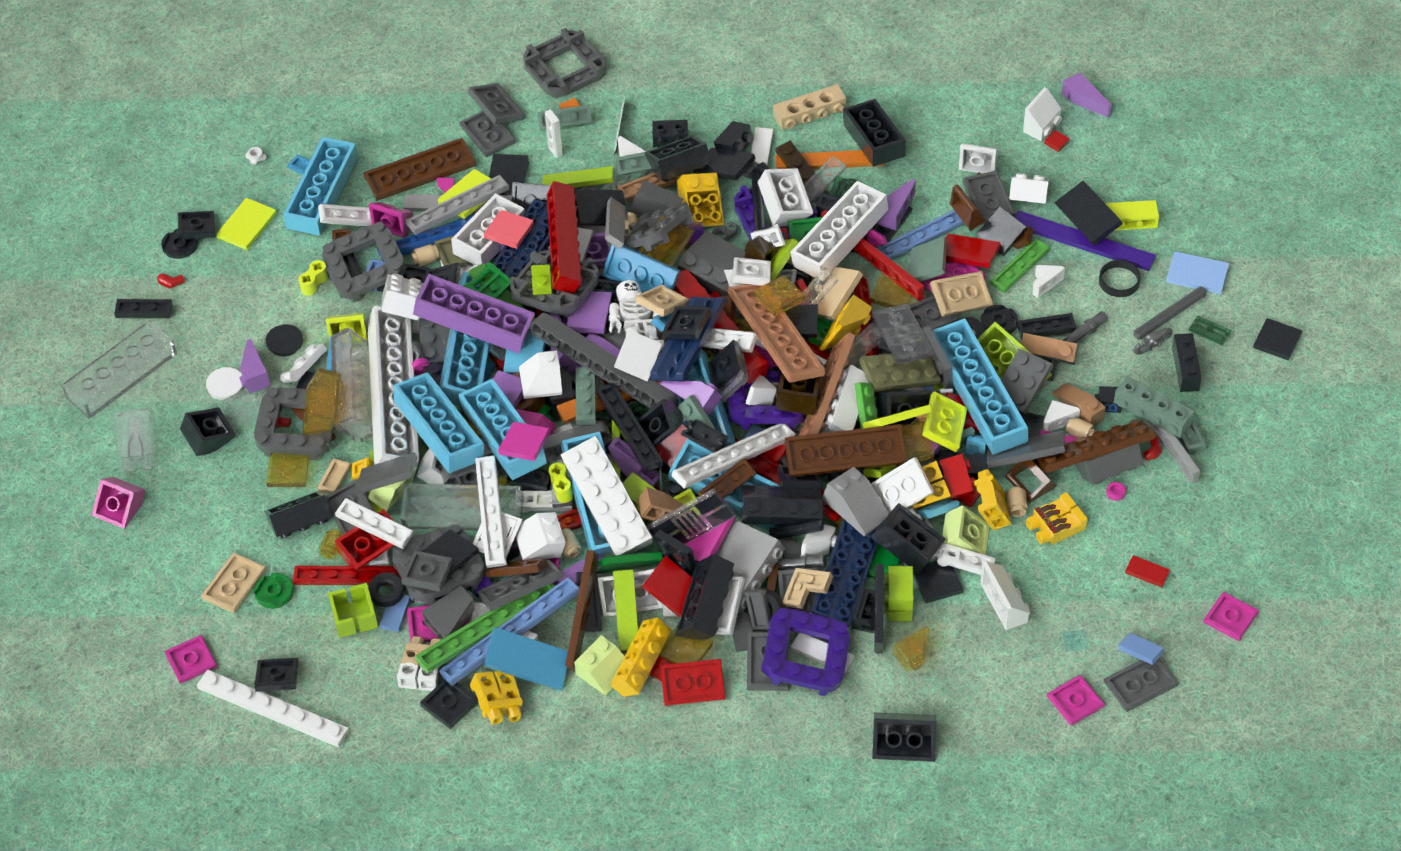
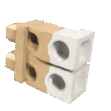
M413 636L411 642L406 643V650L404 651L397 674L399 687L417 689V686H419V690L432 691L438 686L439 670L442 668V665L427 674L415 660V655L439 642L441 639L433 638L430 645H424L423 638Z

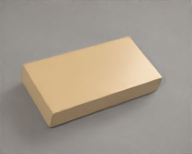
M333 458L317 490L327 494L338 490L351 468V463Z

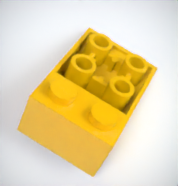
M717 173L682 175L676 181L678 195L683 198L682 204L687 202L693 214V223H702L704 227L725 225Z

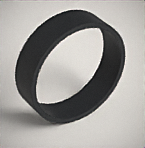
M1113 260L1106 263L1100 270L1099 285L1108 295L1127 297L1134 294L1139 288L1140 272L1135 265L1128 261ZM1112 268H1124L1136 276L1137 283L1131 288L1118 290L1106 285L1102 275Z

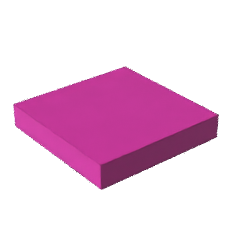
M513 422L498 449L499 455L536 461L550 434L549 428Z
M1223 592L1204 618L1203 623L1240 641L1258 615L1259 610Z
M202 635L164 651L180 684L204 674L207 670L217 668V664Z
M1081 675L1047 693V698L1070 726L1105 707L1104 702Z

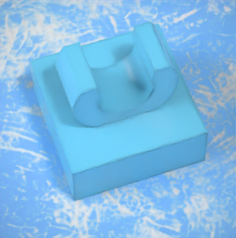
M981 435L968 436L965 456L976 453L986 454L987 444Z

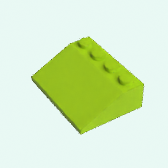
M996 322L977 339L1000 380L1019 348L1029 352Z

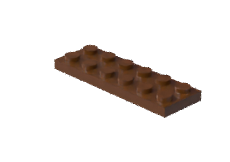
M459 138L363 172V175L376 201L435 181L437 177L443 178L476 166V161L463 138Z
M1135 419L1123 426L1116 425L1107 431H1097L1089 437L1076 438L1073 442L1065 443L1064 453L1036 458L1034 462L1046 473L1154 439L1156 435L1155 431L1144 421Z
M901 424L784 438L789 477L848 471L853 467L856 469L901 465L907 462Z

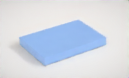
M1174 251L1166 282L1195 289L1202 286L1208 292L1221 294L1229 263Z

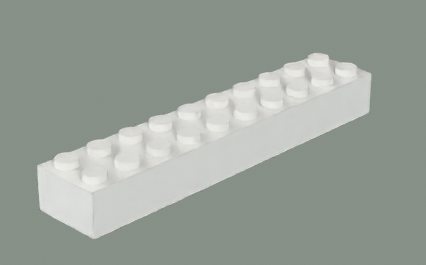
M374 306L367 319L374 465L415 452L418 457L417 466L419 463L417 431L395 404L393 389L394 384L414 377L410 318L383 312L381 307Z

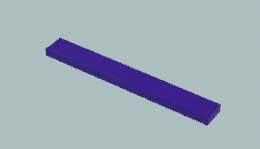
M1019 210L1014 217L1026 227L1030 226L1034 230L1033 234L1112 260L1128 261L1137 268L1150 271L1156 258L1155 254L1106 238L1093 246L1078 229Z

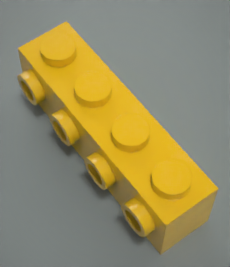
M659 617L642 622L610 684L624 697L640 693L671 632V629Z

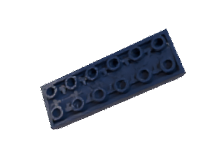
M536 199L532 201L523 217L533 220V227L517 249L505 245L493 263L510 279L512 276L517 277L531 260V252L534 250L536 252L545 251L550 243L547 202Z
M690 298L686 306L709 307L712 313L697 340H667L650 371L651 380L685 381L726 305L727 298Z
M843 518L825 572H830L833 575V579L827 594L817 593L811 613L844 622L848 627L850 626L861 587L864 585L877 546V542L871 538L877 529L864 537Z

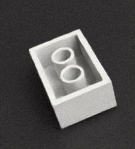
M388 274L382 294L381 311L418 320L419 317L413 315L415 300L424 283L415 278L409 280L399 274Z

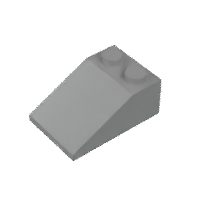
M854 467L829 482L822 497L825 503L864 537L877 529L889 514L869 480Z

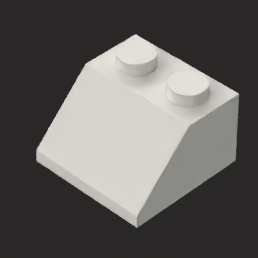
M1044 87L1025 108L1023 132L1040 141L1045 136L1048 137L1052 132V128L1058 126L1062 120L1061 107L1047 88Z
M962 143L960 145L959 170L980 172L982 174L995 171L999 149Z
M555 512L533 515L520 524L515 536L523 560L560 558L566 544Z

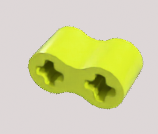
M321 260L313 261L310 264L309 270L299 276L298 281L302 294L306 296L315 294L317 287L327 281L328 273L325 262Z
M560 462L553 463L549 467V475L556 498L561 503H567L573 498V490L566 467Z

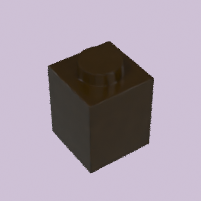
M757 236L747 242L744 257L747 259L771 261L774 257L776 246Z

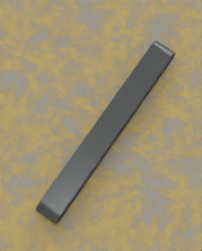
M540 314L529 325L530 332L535 337L610 384L614 383L618 389L648 408H653L663 399L675 404L678 403L677 396L650 378L648 381H645L615 368L616 356L549 314Z
M596 421V424L583 425L548 436L543 446L547 463L562 458V440L600 432L604 446L607 445L611 440V434L606 423ZM493 453L486 454V455H484V457L494 456V454H493ZM496 458L497 476L508 475ZM476 463L452 473H448L445 468L441 472L444 486L450 491L478 484Z

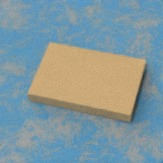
M835 267L812 303L818 304V316L835 320L863 274L857 270Z
M981 271L934 280L930 283L942 317L993 306Z
M233 552L200 597L204 601L235 614L256 583L267 571V567Z

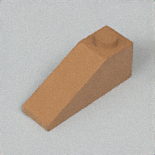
M1023 333L1021 345L1032 354L1053 357L1073 363L1076 362L1079 344Z
M1067 383L1051 392L1061 403L1078 407L1080 409V419L1094 426L1104 420L1106 407L1093 395Z
M647 487L637 500L641 518L659 523L670 519L677 528L683 529L676 521L678 518L689 531L693 530L683 521L682 515L694 528L696 525L686 514L688 513L697 523L700 522L691 513V509L683 512L688 507L665 492Z

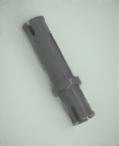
M1100 311L1091 319L1085 320L1082 326L1062 341L1077 344L1090 333L1096 332L1099 326L1108 321V316L1105 312Z
M803 555L799 558L778 559L776 564L779 565V571L796 568H826L827 561L825 555L809 557L808 555Z

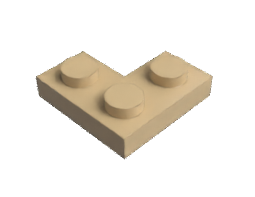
M796 568L783 599L784 606L803 609L809 592L827 594L833 575L830 572Z

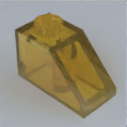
M928 626L893 646V655L906 672L912 669L917 670L924 663L929 641L930 629Z

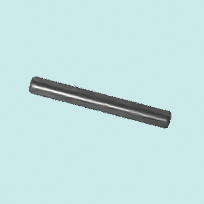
M1202 286L1196 288L1135 329L1133 335L1138 340L1144 338L1206 296V289Z

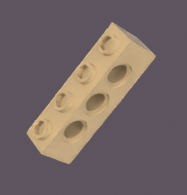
M838 84L773 105V117L781 130L791 129L796 125L807 124L812 120L842 112L846 108V97Z

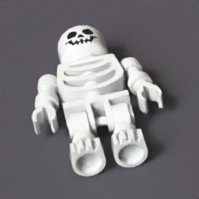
M626 280L621 282L616 289L619 305L612 303L609 308V331L612 333L614 326H616L618 333H620L621 320L624 322L623 331H625L626 335L630 329L662 343L658 353L660 355L664 342L657 337V327L651 323L653 319H650L651 313H653V318L659 314L635 302L636 296L642 294L640 286L636 281Z

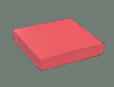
M500 210L485 231L484 238L517 249L533 227L534 221Z

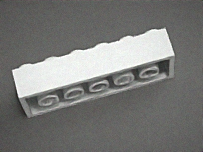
M856 181L791 251L793 267L823 281L889 210L886 194Z
M596 436L561 454L565 466L614 555L633 554L653 543L649 531Z

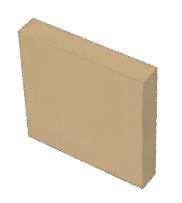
M659 285L637 295L635 302L664 317L673 313L676 306H686L689 299L663 285Z

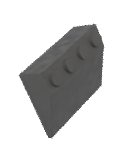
M706 231L685 252L677 264V268L680 272L687 269L695 276L702 287L711 293L717 291L722 297L729 295V284L724 270L733 269L734 257L745 258V251Z

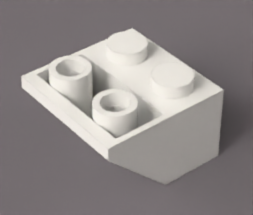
M1017 173L1016 176L1012 177L1010 200L1046 203L1049 180H1045L1046 176L1035 175L1034 178H1027L1028 174Z

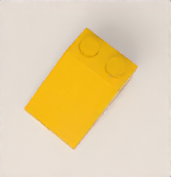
M853 295L842 308L837 318L833 320L820 349L824 351L833 347L848 332L856 337L861 330L860 326L862 324L866 325L871 318L869 313L872 307Z

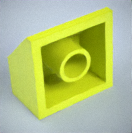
M364 312L327 316L326 325L329 340L330 336L334 334L344 343L368 340Z

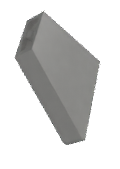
M734 520L715 555L735 563L733 576H743L745 579L738 609L739 613H743L748 607L745 592L761 588L762 583L772 572V568L778 559L782 557L785 548L778 539Z

